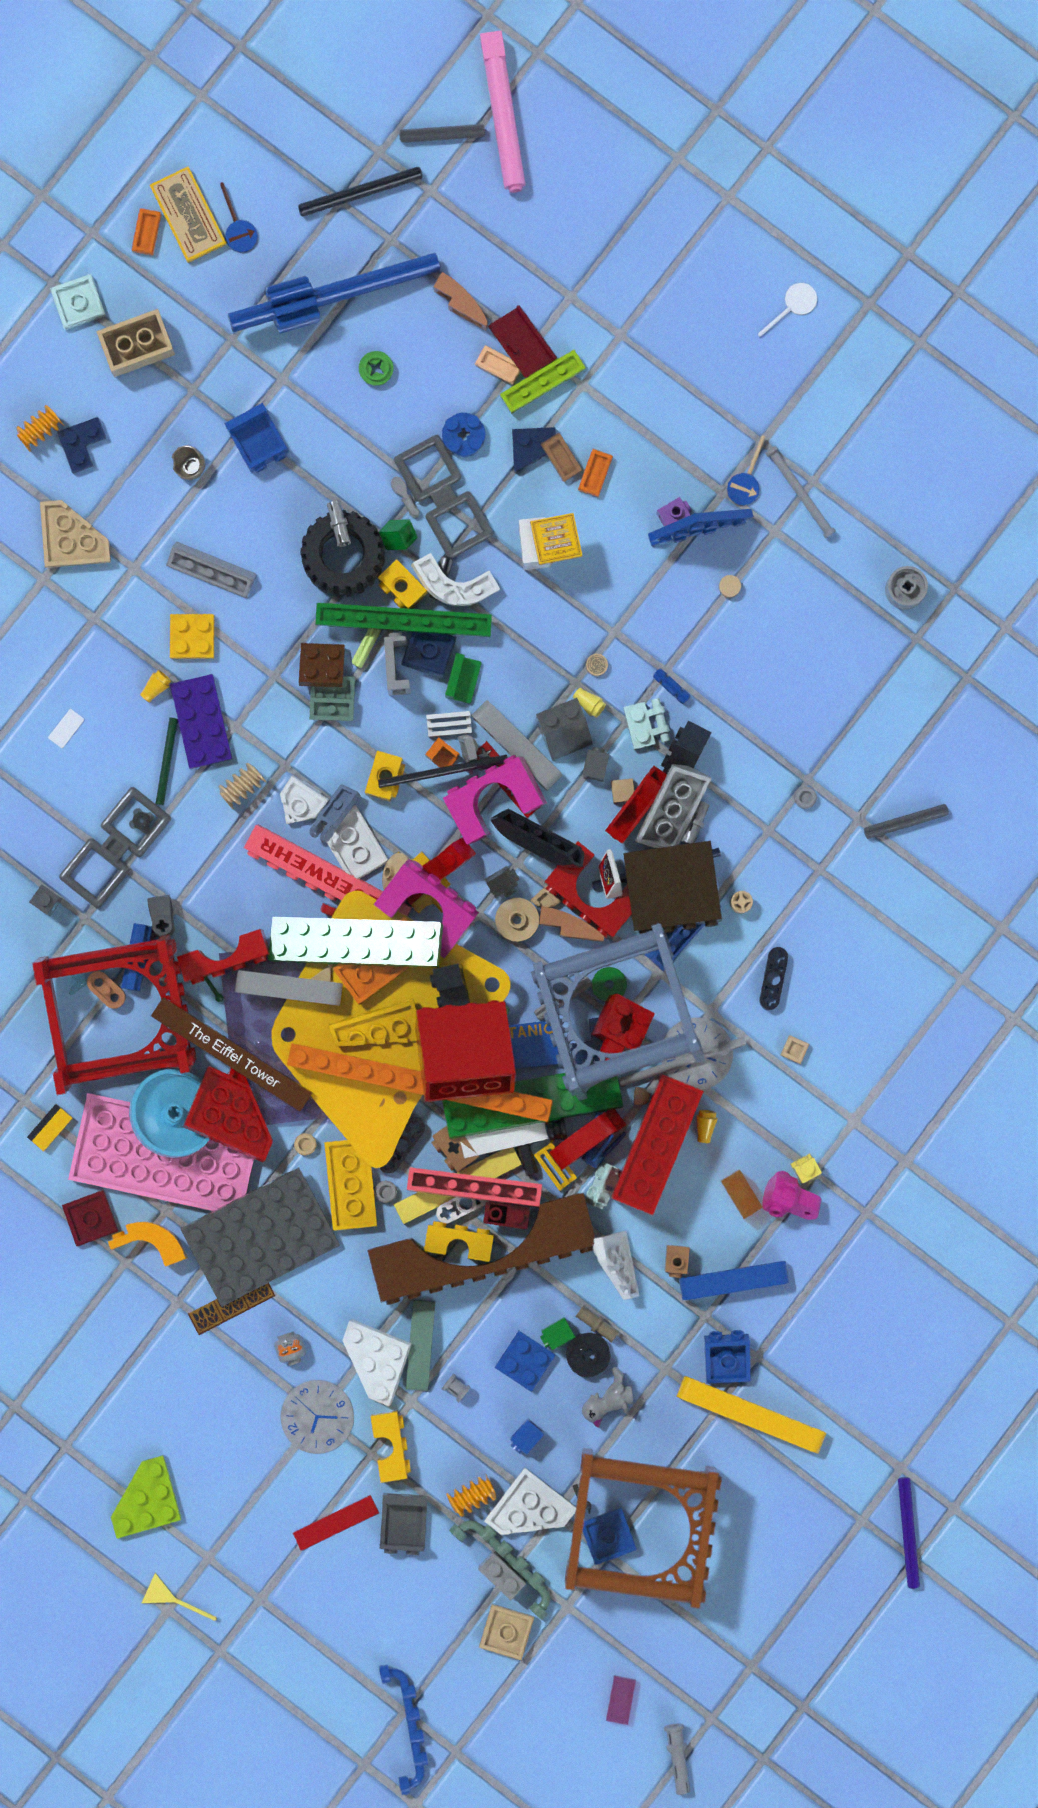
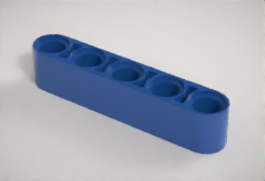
M786 1261L679 1278L682 1300L789 1283Z

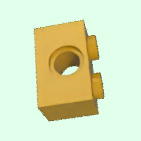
M397 559L378 576L380 582L378 586L386 594L390 592L395 597L393 601L399 608L412 609L428 594L427 590ZM397 583H406L407 589L404 592H398L395 589Z
M377 751L365 789V795L391 802L392 797L396 798L399 785L379 788L378 780L381 773L385 771L390 772L392 777L403 775L406 764H402L403 758Z

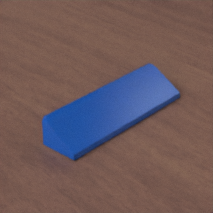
M705 924L696 925V929L683 930V927L674 928V932L666 933L673 952V960ZM659 950L644 954L661 971L665 970Z

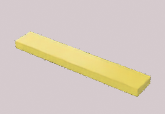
M511 1147L503 1149L457 1173L496 1178L522 1164L514 1148ZM417 1192L395 1203L394 1207L402 1223L405 1224L455 1197Z

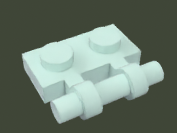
M660 698L651 700L653 709L650 710L646 709L645 702L623 707L634 750L655 745L654 736L660 735L662 743L670 741L668 733L670 728L669 725H666L663 714L665 709L664 706H661ZM655 716L658 728H651L649 717Z

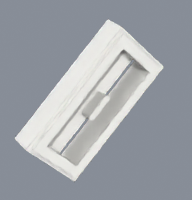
M470 711L426 715L428 737L472 734ZM466 717V720L431 723V720ZM467 725V729L432 732V728Z

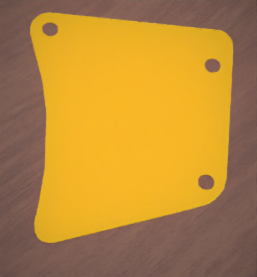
M353 891L346 894L331 918L398 921L405 917L408 921H414L398 911L390 918L374 905L377 901L376 899L362 891ZM455 944L445 958L440 956L439 968L457 963L462 964L470 1003L482 1004L493 1000L503 1002L509 994L511 988L510 979L503 969L458 944ZM306 963L299 978L311 979L325 969L328 964ZM333 964L331 968V982L342 983L333 970L338 964ZM410 967L360 1005H358L344 984L340 1006L286 999L272 1028V1046L278 1057L299 1083L313 1092L311 1095L313 1100L362 1159L374 1168L386 1165L393 1156L403 1130L422 1094L289 1066L287 1062L291 1043L421 1071L417 1041L335 1047L329 1024L414 998L417 1010L424 1007L439 1008L437 997H440L437 988L432 987L430 975L433 974L432 969H436L433 967ZM490 977H494L499 981V988L495 992H489L485 988V981ZM286 1027H290L295 1031L296 1036L291 1042H286L281 1038V1031Z

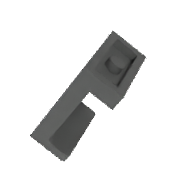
M383 1493L379 1549H384V1553L397 1554V1550H404L408 1555H419L420 1552H424L427 1495Z

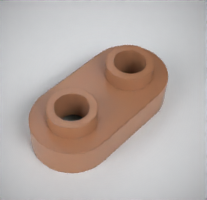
M100 971L89 975L87 979L88 988L106 1006L113 1009L123 1006L126 1000L125 992L110 977ZM100 978L103 984L97 987L95 981ZM118 994V1001L113 1002L111 996Z

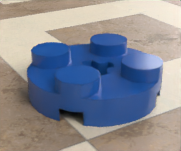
M457 413L446 420L442 429V440L445 447L454 455L469 457L476 454L485 442V428L476 415ZM462 429L470 433L466 440H462L461 437L457 436L458 433H461Z

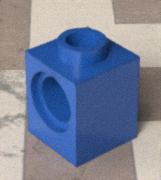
M527 1418L511 1436L510 1440L513 1443L510 1446L519 1454L524 1452L527 1455L544 1436V1432Z

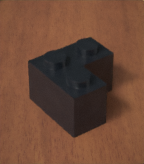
M690 721L687 722L685 728L680 726L668 749L672 753L671 755L666 754L661 764L664 767L663 772L668 774L672 764L694 768L712 732Z
M457 963L432 969L433 974L430 975L432 987L437 988L440 997H437L439 1008L446 1005L462 1006L470 1003L462 964Z

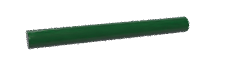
M169 718L155 802L158 805H164L178 722L177 718Z

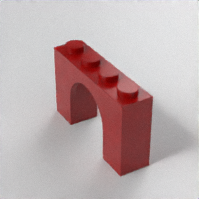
M577 841L576 845L580 846L585 854L583 867L566 868L558 865L544 881L547 885L545 889L554 897L557 894L564 899L562 903L570 910L574 908L581 913L579 917L588 924L594 923L598 927L597 931L605 938L608 936L613 938L632 915L628 884L623 889L622 896L617 897L611 904L605 907L597 908L585 904L578 896L576 881L595 854Z

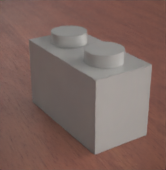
M494 1550L478 1567V1570L510 1600L526 1585V1580Z

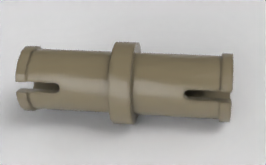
M584 1305L575 1316L590 1326L591 1331L598 1332L611 1343L619 1333V1330H616L604 1321V1317H598Z

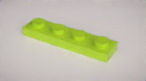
M572 350L502 392L500 397L512 414L584 371L586 367L576 351Z

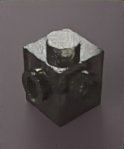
M507 866L484 879L495 900L503 895L507 898L517 892L515 890L518 887L516 881L520 880L513 868L509 870Z

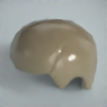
M184 445L178 447L172 454L173 470L181 479L194 480L199 478L205 470V457L193 446Z

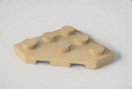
M62 500L40 502L45 568L111 563L110 542L104 535Z

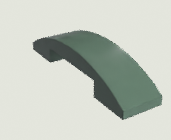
M413 1300L410 1343L412 1345L408 1355L406 1389L428 1391L436 1302Z

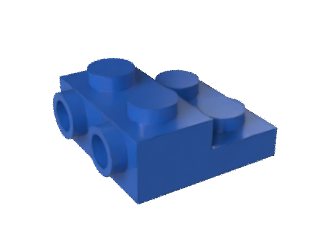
M734 1330L729 1335H722L719 1331H712L709 1333V1336H704L706 1384L751 1382L749 1334H744L742 1330Z

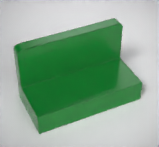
M456 653L445 698L468 704L472 702L482 664L481 661L466 658L465 655Z

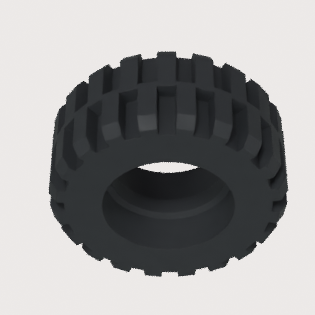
M342 510L344 518L348 522V525H346L348 534L359 540L363 547V560L351 572L335 573L325 565L322 557L325 543L335 536L334 529L330 527L331 518L328 512L327 516L323 518L321 516L315 520L316 523L308 527L306 536H303L301 558L304 570L311 582L326 594L332 593L333 596L340 597V595L350 597L357 592L360 594L368 586L371 587L375 583V579L382 572L381 569L385 562L382 538L376 526L372 525L365 516L361 517L356 512L346 513V510Z

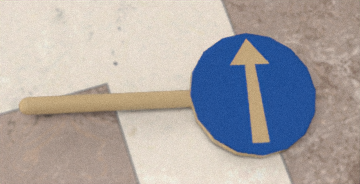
M764 435L760 438L748 472L736 474L728 483V497L737 505H749L759 495V484L751 474L765 440Z

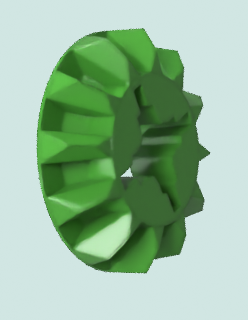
M372 351L365 354L359 363L361 378L373 386L384 385L391 379L394 371L392 360L381 351ZM381 362L380 370L382 373L376 372L372 375L373 370L369 364L376 366Z

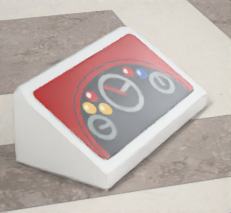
M609 849L598 864L606 899L622 896L621 882L612 850Z

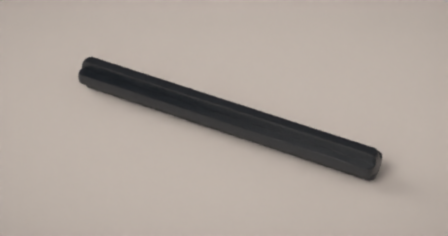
M417 166L298 205L299 213L301 216L310 215L422 179L421 168Z

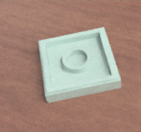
M91 274L50 288L64 330L106 316Z

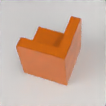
M438 737L425 756L440 768L453 765L460 754Z

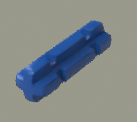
M658 669L654 673L653 678L658 683L661 682L662 686L670 694L676 696L681 704H685L689 700L690 694L685 690L683 691L682 687L670 676H667L663 669Z

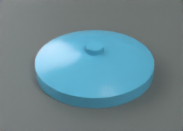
M179 1069L161 1070L147 1077L133 1093L129 1107L131 1127L138 1140L148 1150L157 1155L168 1158L185 1157L197 1152L210 1140L183 1127L201 1079L189 1072L180 1073Z

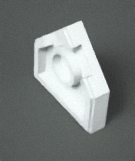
M292 775L280 793L286 824L316 819L329 799L306 781H301Z

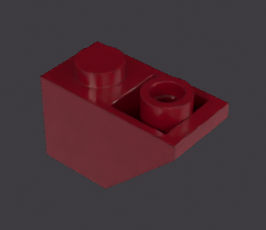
M486 1201L483 1223L527 1229L530 1207Z

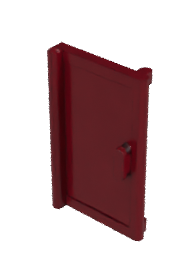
M517 305L514 310L488 325L525 379L557 360L554 352L520 305Z

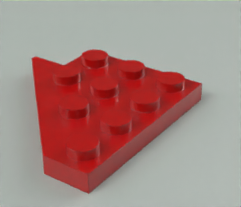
M208 1066L183 1127L263 1163L266 1160L273 1140L247 1078L231 1067L228 1074Z

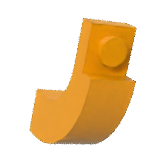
M152 1222L127 1224L125 1226L128 1234L125 1235V1232L121 1231L111 1235L113 1240L108 1241L111 1250L136 1240L147 1241L158 1249L165 1267L188 1258L177 1236L166 1227Z

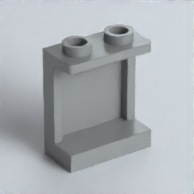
M402 633L388 634L389 637H384L388 694H411L409 680H397L395 648L408 646L407 638L402 636Z

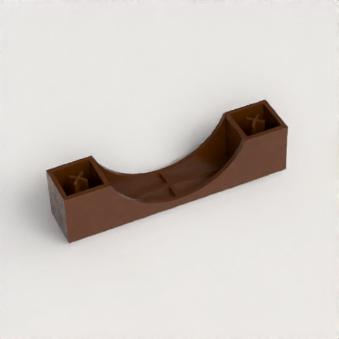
M582 1192L540 1203L536 1221L523 1242L506 1256L487 1264L462 1266L441 1261L425 1252L417 1245L413 1238L371 1248L367 1251L380 1301H386V1304L390 1305L400 1302V1297L408 1296V1299L420 1297L422 1291L429 1290L430 1294L442 1291L444 1285L451 1284V1288L464 1285V1280L472 1278L473 1282L486 1279V1274L493 1272L494 1276L506 1274L508 1268L515 1267L517 1271L528 1268V1263L537 1261L538 1265L551 1262L550 1257L558 1255L559 1259L572 1256V1251L580 1250V1253L592 1251L595 1235Z

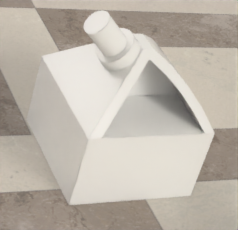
M546 517L519 520L523 570L549 568L553 564H538L530 521Z

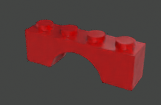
M258 929L240 935L237 949L230 957L224 960H211L201 950L177 956L184 981L195 985L204 982V977L212 975L213 978L225 975V970L233 968V971L246 968L245 964L254 961V964L267 961L266 957L270 953L264 930Z

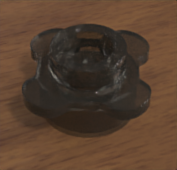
M137 808L133 811L134 816L129 822V826L131 829L137 828L143 833H148L151 821L154 820V815L151 812H142L140 808Z

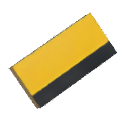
M55 1104L27 1138L44 1152L70 1123L73 1117L58 1104Z

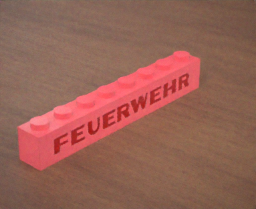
M259 824L255 825L244 846L248 850L247 854L257 860L262 857L267 860L266 865L276 870L279 867L286 870L285 875L296 881L298 878L306 881L305 886L315 891L318 888L325 891L324 896L333 901H336L337 898L342 900L346 894L353 891H362L377 900L383 892ZM403 903L398 912L408 917L413 907Z

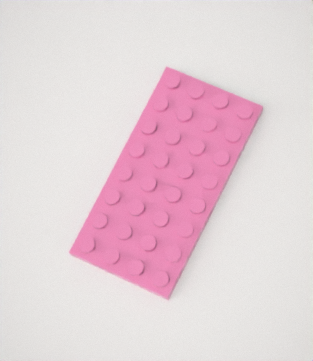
M87 1093L68 1180L211 1211L247 1194L254 1163L253 1158L211 1139L197 1152L185 1157L168 1158L157 1155L148 1150L134 1134L129 1118L130 1102Z

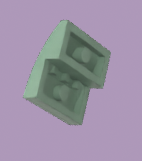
M343 676V687L311 686L309 720L353 721L355 676Z

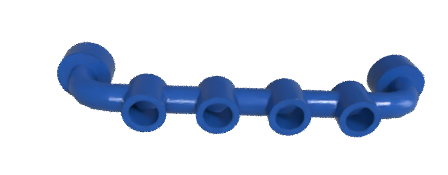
M387 1664L379 1666L382 1684L390 1683L392 1677L400 1681L416 1771L415 1777L411 1780H408V1776L398 1777L401 1795L411 1794L410 1789L417 1787L423 1781L424 1766L428 1765L426 1751L421 1752L420 1743H424L422 1729L417 1730L416 1721L420 1720L418 1707L413 1708L412 1699L416 1698L414 1685H409L407 1675L403 1671L395 1668L389 1669Z

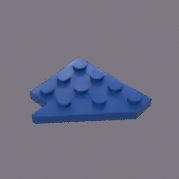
M752 509L694 513L648 533L651 546L671 541L678 543L685 541L686 537L701 533H704V535L716 532V529L731 525L734 527L745 525L746 520L754 516Z

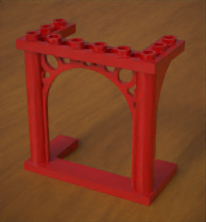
M170 934L161 936L158 940L50 959L48 956L39 957L32 963L36 985L42 984L57 1064V1069L53 1072L57 1095L66 1094L72 1084L156 1069L177 1067L180 1068V1073L190 1072L195 1060H197L195 1047L191 1048L189 1040L162 1023L155 1038L139 1051L68 1065L52 979L109 968H128L147 977L157 988L161 999L164 997L188 1012L187 1004H183L181 997L185 995L183 982L179 983L177 975L181 974L180 965L174 958V954L177 952L175 939H171ZM145 959H149L145 968L139 967L138 962L144 963ZM155 961H160V964H163L161 973L155 976L151 975L149 971L151 964ZM166 974L164 983L167 982L166 986H161L159 979ZM166 1032L173 1034L177 1040L176 1044H166L162 1040V1034ZM159 1043V1045L165 1050L160 1051L159 1048L158 1050L154 1051V1045Z

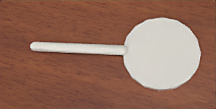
M796 283L790 286L785 295V303L788 308L761 330L758 336L761 337L790 311L798 315H805L811 312L817 303V294L814 288L806 283Z

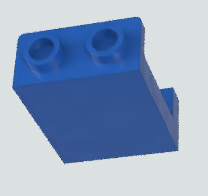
M263 403L224 423L251 473L254 471L256 473L261 472L268 467V463L272 461L279 462L287 457L286 454L289 453V450Z

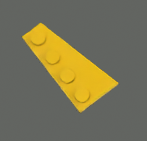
M414 998L330 1023L329 1029L335 1047L417 1041L415 1031L417 1008Z

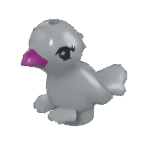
M618 1367L612 1368L614 1381L606 1390L604 1396L599 1398L598 1393L595 1396L591 1395L582 1408L584 1418L598 1428L606 1413L623 1408L624 1413L628 1414V1404H633L632 1387H624V1374Z

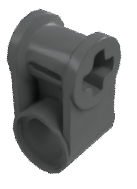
M170 894L148 898V908L154 932L159 937L169 934L171 937L175 927ZM162 923H165L167 926H169L165 928V932H162L159 929L160 927H162Z

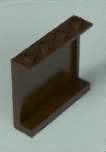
M711 841L623 853L635 934L652 931V926L659 923L662 925L665 933L674 932V928L683 927V930L696 929V925L705 924V927L718 926V922L722 921Z

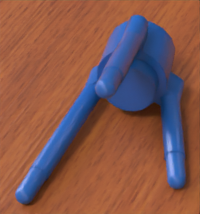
M601 1112L596 1113L595 1118L598 1117L601 1114ZM623 1132L607 1148L614 1138V1135L611 1134L600 1148L595 1146L583 1155L582 1160L590 1166L597 1168L599 1163H602L605 1157L626 1136V1132Z

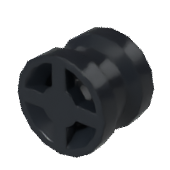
M564 1119L547 1122L550 1142H554L559 1138L562 1140L567 1139Z

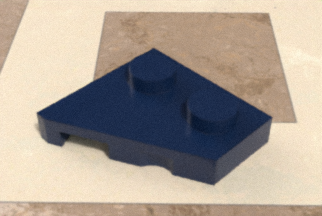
M556 427L512 429L514 472L520 471L525 466L535 463L546 455L540 444L556 435Z

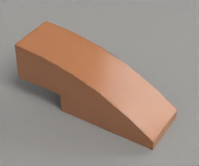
M442 272L433 286L434 292L450 301L448 310L486 331L488 329V321L474 298L458 282Z
M541 906L539 925L561 928L560 937L598 942L604 941V936L585 921L569 913Z

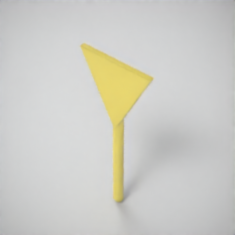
M156 1573L154 1574L142 1603L175 1602L213 1621L217 1620L216 1616L175 1598Z

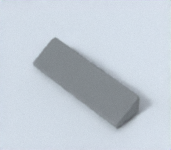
M179 542L172 546L166 564L168 567L245 598L248 597L257 575Z

